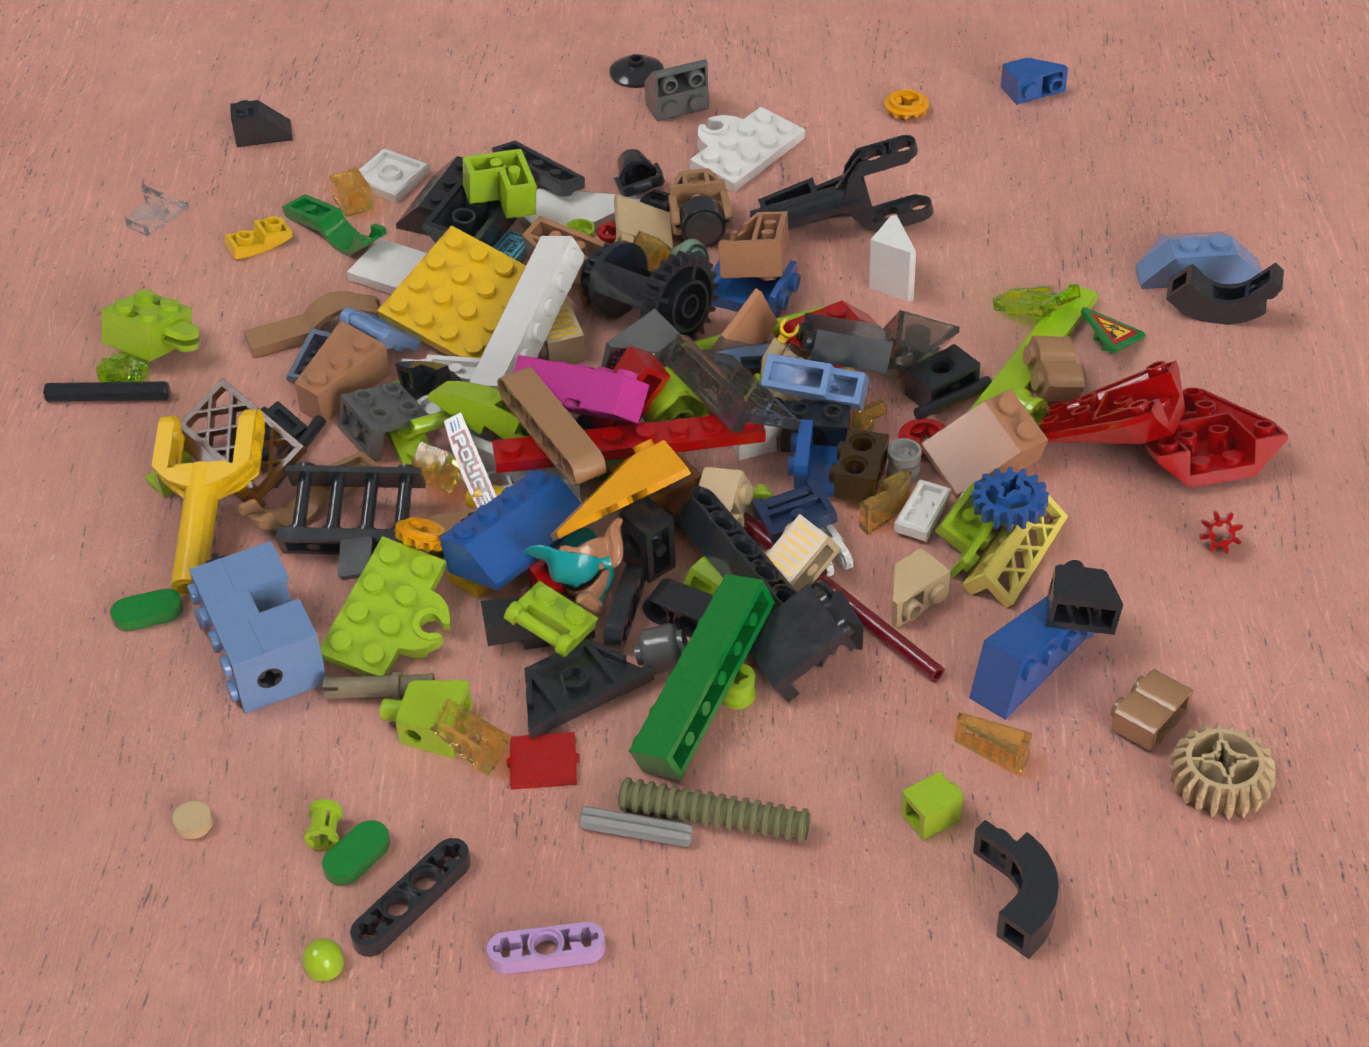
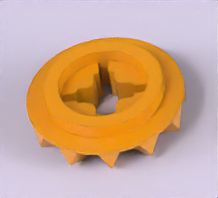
M901 89L891 92L886 96L884 108H886V113L894 115L895 119L904 118L907 120L908 118H913L916 120L919 116L926 115V111L929 109V100L919 91Z
M418 517L398 521L394 530L395 537L399 541H403L404 545L413 546L416 550L424 549L427 552L431 550L442 551L439 537L448 532L440 524Z

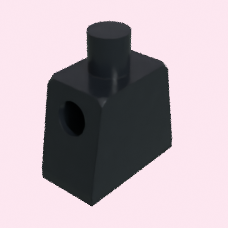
M1079 560L1068 561L1065 565H1056L1047 595L1045 626L1115 635L1123 609V602L1107 571L1085 567Z

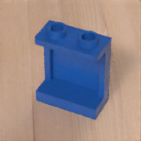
M791 260L782 277L765 281L760 280L759 277L720 278V262L718 261L712 270L717 273L713 282L718 283L719 286L713 291V294L717 295L718 299L713 301L711 306L738 312L755 288L762 292L777 319L780 312L787 309L792 292H797L801 275L797 273V262Z

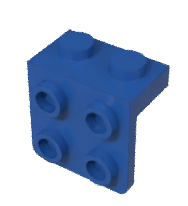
M800 420L798 433H792L791 453H795V456H789L788 476H794V489L804 486L805 481L816 478L826 496L834 497V484L829 483V473L832 463H838V447L813 445V420Z

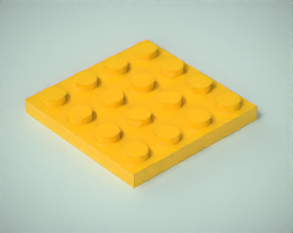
M450 226L377 310L379 318L418 338L447 356L481 358L526 265Z

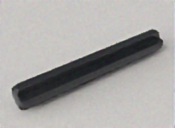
M167 381L46 383L43 389L44 398L48 402L168 400L171 394L170 385Z

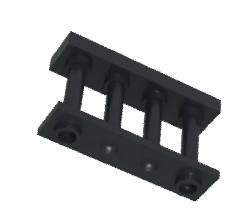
M309 462L286 465L285 472L292 486H297L293 522L288 527H277L276 541L281 551L286 554L339 555L341 540L373 536L378 542L383 536L403 544V541H399L395 537L394 530L398 521L409 518L412 488H426V480L421 467H415L410 464H401L397 467L325 466ZM311 486H331L327 522L322 528L306 526ZM345 487H365L361 522L357 528L340 527ZM378 487L398 488L394 527L390 529L374 528Z

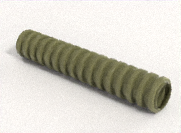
M626 777L622 782L618 796V806L623 812H626L628 809H631L634 814L643 811L645 816L655 813L656 818L666 815L668 820L678 817L679 822H685L686 819H690L691 824H697L698 821H701L703 826H709L710 823H713L714 828L719 829L721 825H724L726 830L731 831L735 827L741 833L747 829L752 835H755L758 831L764 837H767L768 834H773L775 839L785 836L786 841L797 838L798 843H803L807 839L811 814L808 808L797 811L796 806L786 809L785 804H779L778 807H774L773 802H767L766 805H763L761 800L757 799L754 803H751L749 798L744 797L740 801L734 795L728 799L725 794L721 793L717 797L711 791L705 795L702 790L697 789L694 793L688 787H685L682 791L676 785H673L671 788H668L665 783L656 786V783L653 781L644 784L642 779L633 782L631 777Z

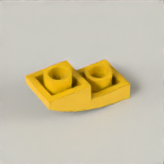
M270 216L265 219L254 220L252 231L240 230L236 233L225 234L224 244L235 260L258 255L279 246L290 239L293 232L282 217Z

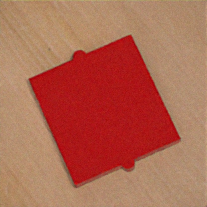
M575 732L541 734L533 739L529 735L510 736V758H507L506 763L507 767L510 768L511 790L577 785L576 763L580 762V755L576 753Z

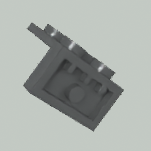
M390 382L381 386L342 394L338 427L359 451L364 452L371 459L377 461L381 460L382 445L385 443V432L409 427L411 419L429 414L399 382Z

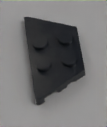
M589 638L582 640L566 657L555 653L524 668L529 736L533 739L654 680V669L647 664H644L641 668L627 662L625 654L616 650H608L602 644Z

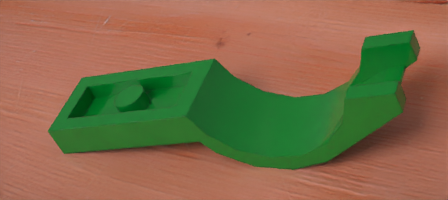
M307 194L282 207L286 218L321 232L326 241L342 254L350 255L387 234L384 226L374 223L371 225L369 236L363 235L351 226L340 208Z

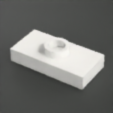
M920 479L894 523V532L927 541L951 498L952 489Z

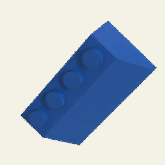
M536 469L527 473L524 478L511 487L504 489L500 495L487 504L480 506L476 512L462 522L455 524L452 529L439 537L448 572L498 591L532 564L540 560L525 555L524 550L533 545L556 548L562 543L566 536L553 541L550 535L582 503L560 477Z

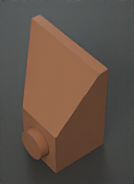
M755 288L707 354L735 347L768 343L770 345L773 338L776 337L771 331L778 321L760 290Z

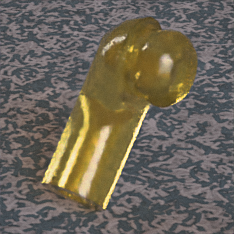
M879 399L865 405L863 411L855 410L852 423L853 429L872 432L875 425L874 419L887 414L885 402Z

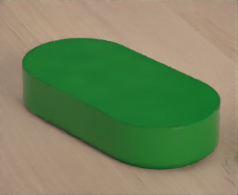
M160 589L116 601L110 609V615L116 628L130 631L176 619L183 611V604L177 591L173 589Z
M374 820L364 821L356 825L324 855L322 867L325 878L335 885H348L356 881L389 849L390 838L386 826Z

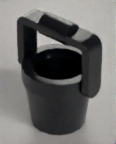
M629 149L619 156V172L614 180L620 195L631 197L665 183L658 162L653 165L641 151Z

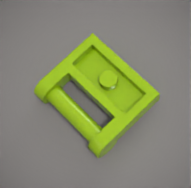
M540 581L518 601L512 602L504 614V620L512 625L516 623L554 646L555 652L563 657H566L595 628L598 617Z

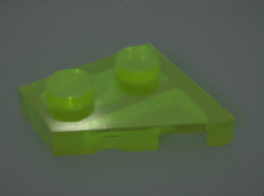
M1071 284L1059 293H1052L1051 286L1011 288L993 298V306L995 311L1007 312L1010 316L1023 314L1030 315L1033 319H1045L1050 317L1052 312L1081 297L1080 287L1077 284Z

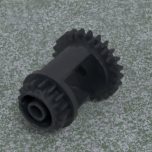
M625 240L613 242L612 244L605 242L604 246L597 247L587 257L581 272L583 295L588 297L587 302L591 303L597 312L607 317L615 318L626 314L633 307L640 309L641 316L638 318L639 320L653 309H656L681 334L679 345L689 343V341H697V333H705L704 323H711V319L708 317L709 312L716 310L711 305L713 301L718 299V296L713 294V291L718 288L719 284L713 282L717 273L711 271L714 265L707 262L708 258L688 250L686 252L679 250L677 255L669 254L668 261L661 260L660 266L656 270L650 271L648 270L647 257L643 249L639 245Z

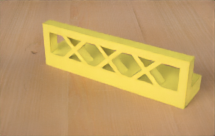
M1050 495L1048 496V507H1046V510L1054 518L1051 524H1045L1044 517L1038 516V523L1033 524L1028 521L1026 522V529L1013 525L1012 530L1008 531L1006 525L1000 526L994 538L962 584L970 595L988 588L1005 608L1014 604L1068 518V515ZM1029 530H1036L1037 546H1031ZM1015 552H1022L1024 568L1016 567ZM1001 574L1008 575L1010 586L1008 592L997 581Z

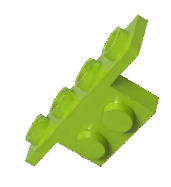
M970 483L935 530L938 535L962 553L950 569V577L952 578L961 570L967 573L980 558L976 551L978 549L983 551L995 536L991 532L993 521L982 523L981 515L974 514V506L972 505L973 483Z

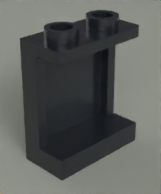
M808 584L768 615L749 651L771 685L787 702H790L800 694L793 685V682L842 644H845L850 651L856 648V645L849 637L854 633L853 629L841 615L835 619L831 612L836 607L823 591L817 595Z

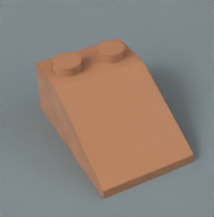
M1011 389L983 401L921 443L920 447L948 488L952 489V494L955 498H958L970 483L974 484L975 481H982V474L984 473L993 476L994 469L996 468L1002 473H1006L1008 467H1012L1014 472L1038 462L1048 439Z

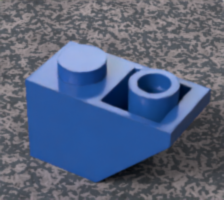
M1028 57L1004 63L1002 65L1001 88L1016 105L1065 92L1068 67L1063 64Z

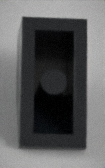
M242 100L230 104L231 122L237 147L293 140L291 120L261 101Z

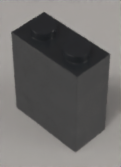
M805 313L804 322H799V330L796 334V340L799 341L800 346L811 361L886 373L893 341L880 325Z

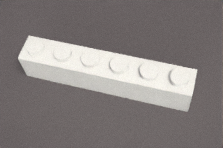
M572 236L540 237L469 382L498 390V378L513 373L518 355L538 357L585 258L584 253Z

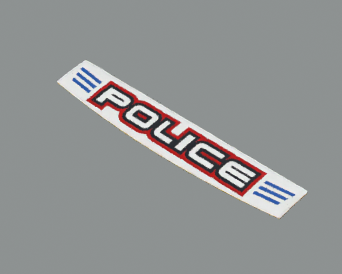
M460 412L445 420L444 423L455 459L471 496L476 487L484 493L481 497L473 498L477 508L497 496Z

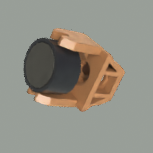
M709 168L679 171L674 179L675 182L669 186L670 195L668 196L673 235H681L682 231V236L685 240L697 239L705 247L712 246L721 240L726 230L733 229L732 209L725 180L718 178Z

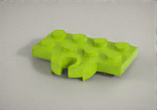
M382 536L320 646L322 659L362 676H387L400 654L414 659L428 658L427 654L444 644V638L438 632H424L422 630L423 625L433 621L439 623L443 630L451 631L449 607L442 596L434 592L447 568L446 560Z

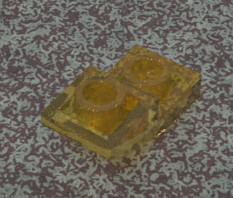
M906 469L880 481V494L860 502L859 527L867 535L887 524L903 509L911 495L912 471Z

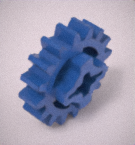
M1008 467L1007 472L1002 473L996 468L994 469L993 476L984 473L982 474V481H975L974 490H972L974 514L981 515L982 523L993 521V528L995 529L1000 527L1001 524L1006 525L1008 531L1012 530L1013 525L1026 529V522L1029 521L1037 524L1038 516L1046 515L1049 492H1046L1045 482L1038 483L1037 474L1030 477L1026 476V469H1022L1017 473L1014 472L1012 467Z

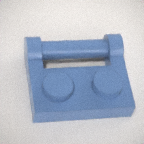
M350 307L345 308L340 314L339 321H343L386 345L387 349L392 348L403 352L404 348L417 351L421 341L418 338L409 335L376 315Z

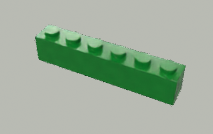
M726 574L719 587L715 590L704 615L699 619L688 644L683 648L681 657L672 673L667 677L664 688L655 704L650 708L648 717L638 735L633 739L632 746L629 749L630 754L643 773L681 781L775 603L762 579Z

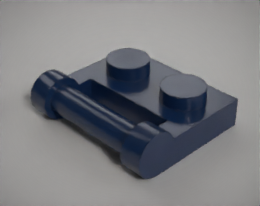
M816 478L805 481L804 486L765 500L760 497L751 501L754 515L761 522L773 545L782 536L785 527L793 522L799 514L818 528L838 522L836 510Z

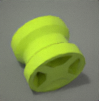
M1021 388L1015 392V395L1038 425L1046 414L1047 401L1040 397L1034 398L1029 390Z
M743 663L722 701V704L726 707L744 709L754 702L756 696L754 686L755 673L750 666Z

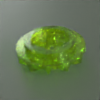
M122 351L120 354L112 352L110 358H102L101 365L97 366L96 369L100 382H140L148 373V364L146 360Z

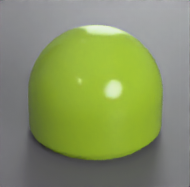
M319 938L310 942L304 949L302 964L305 974L310 979L324 982L337 977L344 967V957L340 946L335 941L328 938Z

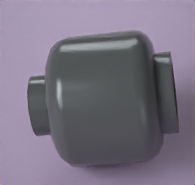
M671 623L644 629L640 633L639 644L634 645L636 661L639 666L644 664L650 665L654 669V675L673 671L681 657L683 648L688 644V640L684 630H678Z

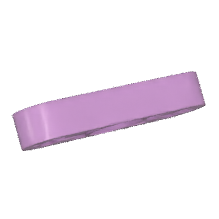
M593 922L501 932L494 935L487 944L489 965L495 972L500 974L591 964L600 960L606 950L604 931ZM590 939L591 946L583 947L582 940ZM569 940L570 950L565 951L564 941ZM545 941H551L558 946L553 953L548 955L539 954L535 950L540 943ZM528 945L529 955L524 956L523 946ZM503 949H510L509 957H502Z

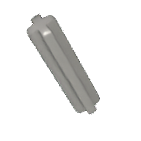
M589 806L583 807L580 814V827L582 829L683 847L690 846L693 839V826L687 823Z

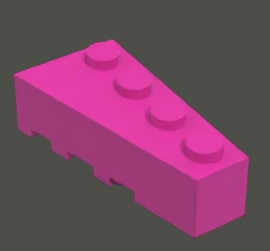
M518 355L513 372L531 367L569 413L639 423L649 384L637 380L638 374L623 369H618L617 373V371L600 366L595 369L583 364L575 366L561 361L554 362Z

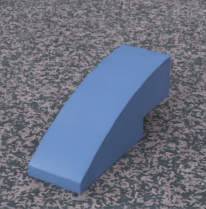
M769 353L767 354L761 381L762 387L819 403L849 405L851 409L863 411L869 385V378L864 372L834 368L830 363Z

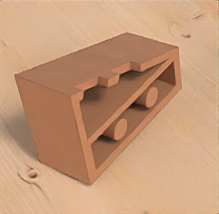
M788 211L757 212L742 224L741 232L734 230L730 233L731 239L729 241L722 239L718 242L720 278L759 277L760 280L769 281L782 277L789 249Z
M539 216L522 234L528 260L541 236H572L584 253L585 258L567 296L584 311L590 303L587 302L588 297L583 295L584 290L581 285L582 268L587 257L597 247L604 246L605 242Z
M340 321L295 381L300 412L312 419L316 415H320L327 422L339 413L342 394L355 392L359 389L372 388L390 375L386 345L351 325Z

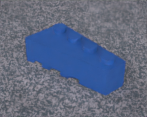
M1047 596L984 640L969 698L1004 720L1086 638H1090L1094 634V632L1046 627Z

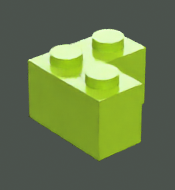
M522 149L463 157V187L470 204L499 200L506 218L536 214L537 185Z

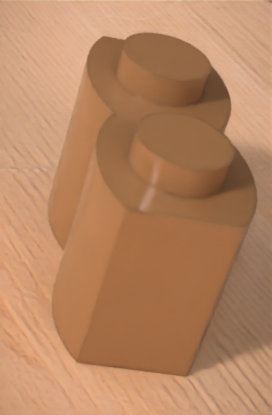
M1032 336L1029 344L1023 350V362L1032 374L1031 387L1035 390L1037 397L1045 401H1071L1078 398L1085 388L1082 369L1076 362V352L1069 337Z
M1156 669L1150 671L1145 677L1140 675L1134 682L1131 693L1125 698H1118L1113 705L1110 714L1113 717L1111 730L1151 752L1163 741L1170 729L1174 728L1185 716L1190 708L1193 689Z

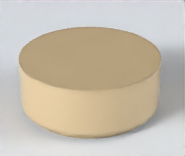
M188 801L175 809L172 815V822L177 835L191 840L207 834L212 828L213 818L207 804L201 801Z

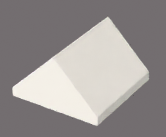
M897 215L889 217L871 239L869 289L905 301H913L916 250Z

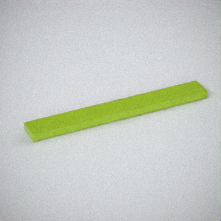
M1070 283L970 410L983 401L1012 389L1014 393L1021 388L1029 390L1031 388L1032 374L1023 362V350L1029 344L1032 336L1070 337L1084 319L1080 311L1083 307L1092 309L1098 300V292Z

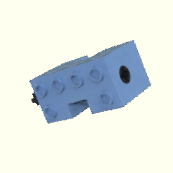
M271 541L229 556L223 555L219 557L218 553L211 554V560L189 569L193 583L187 585V589L193 605L199 604V608L194 609L200 630H208L209 640L214 652L221 653L222 656L219 657L223 673L226 678L229 677L230 679L225 681L232 702L239 700L244 713L323 685L326 672L317 633L300 599L290 600L287 587L288 574Z

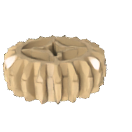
M1217 722L1213 729H1209L1202 724L1198 732L1189 730L1185 738L1179 739L1174 753L1171 754L1169 774L1170 780L1174 782L1175 793L1183 794L1184 804L1194 802L1196 812L1202 809L1210 810L1212 818L1217 812L1223 813L1228 820L1233 815V812H1236L1243 818L1249 810L1257 812L1261 804L1266 803L1270 798L1271 791L1276 783V761L1271 759V748L1262 747L1261 738L1251 739L1249 730L1242 733L1235 731L1233 724L1229 729H1222Z

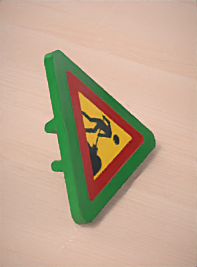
M1083 307L1080 311L1095 331L1093 340L1103 342L1101 351L1117 353L1144 339L1146 335L1139 329L1086 307Z

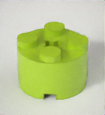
M667 366L664 368L671 377L660 393L653 399L642 418L645 423L708 416L712 407L692 374L684 370H675L672 366Z

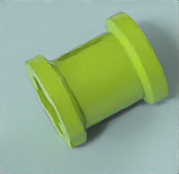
M318 799L309 805L310 826L305 831L303 840L311 849L326 851L339 842V835L336 833L337 823L342 819L343 808L333 800Z

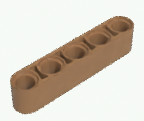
M526 367L498 378L497 386L504 403L571 486H576L606 473V463L599 448L531 367Z

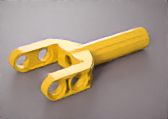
M260 409L244 410L239 416L232 463L223 460L181 464L185 441L181 422L176 415L161 416L159 419L151 466L162 482L183 499L170 585L171 589L181 595L190 596L187 585L193 582L189 569L205 564L211 558L218 501L242 490L259 475L265 434V420Z

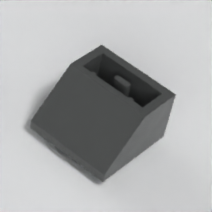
M706 59L653 71L644 81L646 106L657 122L709 109L708 62Z

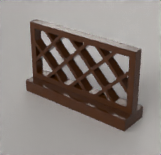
M222 378L180 421L182 433L185 437L183 449L197 462L226 460L228 463H232L235 433H237L238 426L236 424L237 412L259 408ZM225 391L229 392V405L216 407V400ZM262 411L265 428L270 427L271 429L270 439L263 442V449L269 448V460L261 461L260 470L268 469V476L258 487L252 480L242 490L233 494L242 502H247L254 498L260 507L264 508L266 504L262 501V498L286 474L285 466L295 465L308 450ZM229 414L228 426L214 428L216 415ZM207 417L206 429L198 431L191 429L192 425L199 418ZM227 434V445L225 447L213 448L214 436ZM291 445L294 447L285 458L276 459L277 446Z

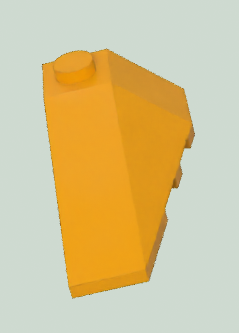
M652 439L633 447L635 454L627 458L550 535L552 540L560 539L690 475L688 467L665 440L654 445Z

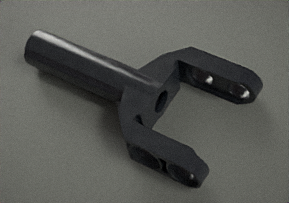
M900 135L856 148L846 162L842 178L836 186L751 210L749 215L751 218L757 212L788 211V230L847 214L852 216L862 227L878 232L889 219L884 217L889 214H897L904 227L927 220L934 213L931 199L928 196L919 194L909 195L875 206L871 204L864 176L907 164L918 153L916 139L911 135ZM904 147H910L905 151H898L899 149H903ZM876 156H880V157L877 158V159L869 160L870 158H873V157H876ZM926 205L922 209L913 210L917 206Z

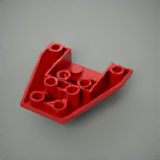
M1176 360L1168 363L1157 361L1147 366L1146 370L1068 402L1055 403L1047 409L1039 428L1047 437L1048 442L1144 444L1174 435L1185 409L1178 363Z
M1191 387L1183 390L1185 409L1175 434L1145 443V450L1162 467L1188 487L1193 488L1255 477L1287 442L1288 434L1274 421L1204 389Z

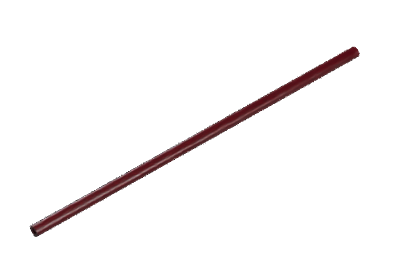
M745 511L743 516V528L763 548L766 550L771 549L773 544L762 524ZM822 572L815 580V582L824 580L834 591H842L862 622L863 627L928 679L936 682L942 677L945 671L943 666Z

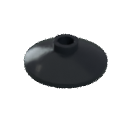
M633 54L616 60L610 67V77L621 86L641 88L645 87L644 81L653 71L664 69V67L654 57Z

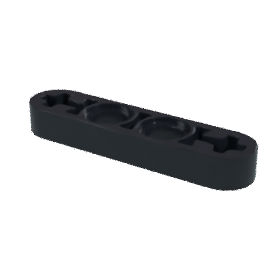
M449 838L441 841L368 908L351 926L350 934L354 950L362 956L372 957L379 955L468 871L471 860L467 844L458 838ZM427 877L436 881L429 889L422 890L415 887L416 882L421 878ZM403 903L408 906L407 911L402 915L392 916L387 913V910L393 904ZM366 933L367 935L371 936L374 933H376L377 937L372 938L370 936H367L363 939L362 935Z

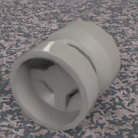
M906 438L891 442L888 446V479L894 484L903 486L917 482L920 478V445L916 441Z

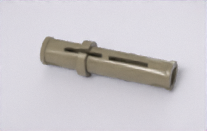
M397 671L387 676H325L323 687H338V689L323 691V697L325 700L392 697L395 700H402L408 683L413 680H435L434 673L403 675L401 671Z

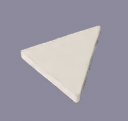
M537 189L536 214L517 217V219L529 228L539 216L564 226L573 219L581 218L593 222L596 230L604 223L615 221L614 197L616 194L575 191L570 196H559L549 189ZM633 195V196L628 197V198L640 202V199H641V197H643V196H635V195Z

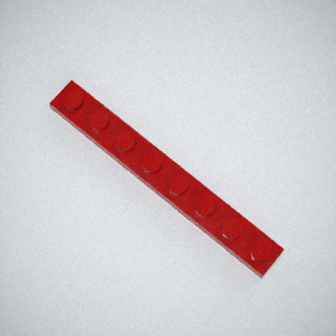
M760 410L584 430L599 448L605 461L629 458L635 454L633 447L652 439L654 445L665 440L674 452L766 442V431ZM531 436L492 441L496 474L555 467Z

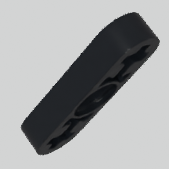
M626 564L605 624V647L624 649L645 586V566Z

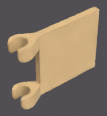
M616 194L614 197L615 242L625 240L633 243V241L656 248L660 250L658 266H660L661 260L668 261L669 254L673 250L670 213Z

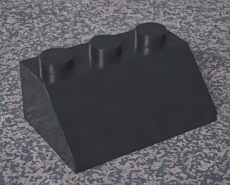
M456 156L432 176L398 220L396 229L429 236L423 229V222L463 176V157Z
M462 176L423 222V229L435 243L450 226H453L494 247L517 220V217L506 218L499 200L470 204L463 187Z

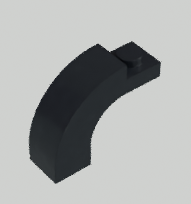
M1275 262L1245 282L1222 284L1209 279L1192 264L1169 279L1166 300L1180 312L1202 322L1225 325L1244 323L1266 314L1267 299L1275 298L1283 290L1284 270Z
M984 820L975 829L973 853L1007 876L1018 891V894L999 912L996 936L1029 959L1043 945L1053 927L1059 889L1057 871L1046 849L1028 832L1016 841L1004 829L997 828L987 820Z

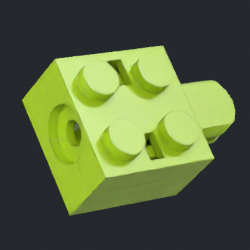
M142 289L129 297L116 300L113 304L101 309L102 343L149 362L176 349L182 352H190L199 348L200 339L198 337L200 327L192 324V308L180 304L176 299H167L156 295L152 290Z

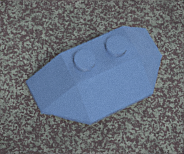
M1224 232L1161 235L1135 267L1141 289L1167 288L1169 279L1192 264L1209 279L1222 284L1242 283L1262 272L1258 259L1235 238Z

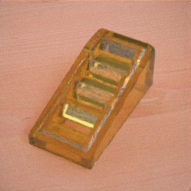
M449 698L443 703L430 728L431 731L486 775H489L498 765L512 737ZM450 715L456 719L451 728L445 725ZM461 725L467 728L464 736L458 733ZM473 734L478 738L476 743L470 740ZM484 744L490 748L489 751L483 748Z
M959 712L956 720L955 742L1003 769L1022 777L1030 757L1032 733Z

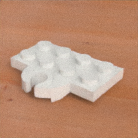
M759 107L745 119L728 115L708 118L707 127L704 124H700L698 127L697 148L700 152L690 159L689 169L709 168L718 178L725 180L726 189L735 193L805 139V129L763 107Z

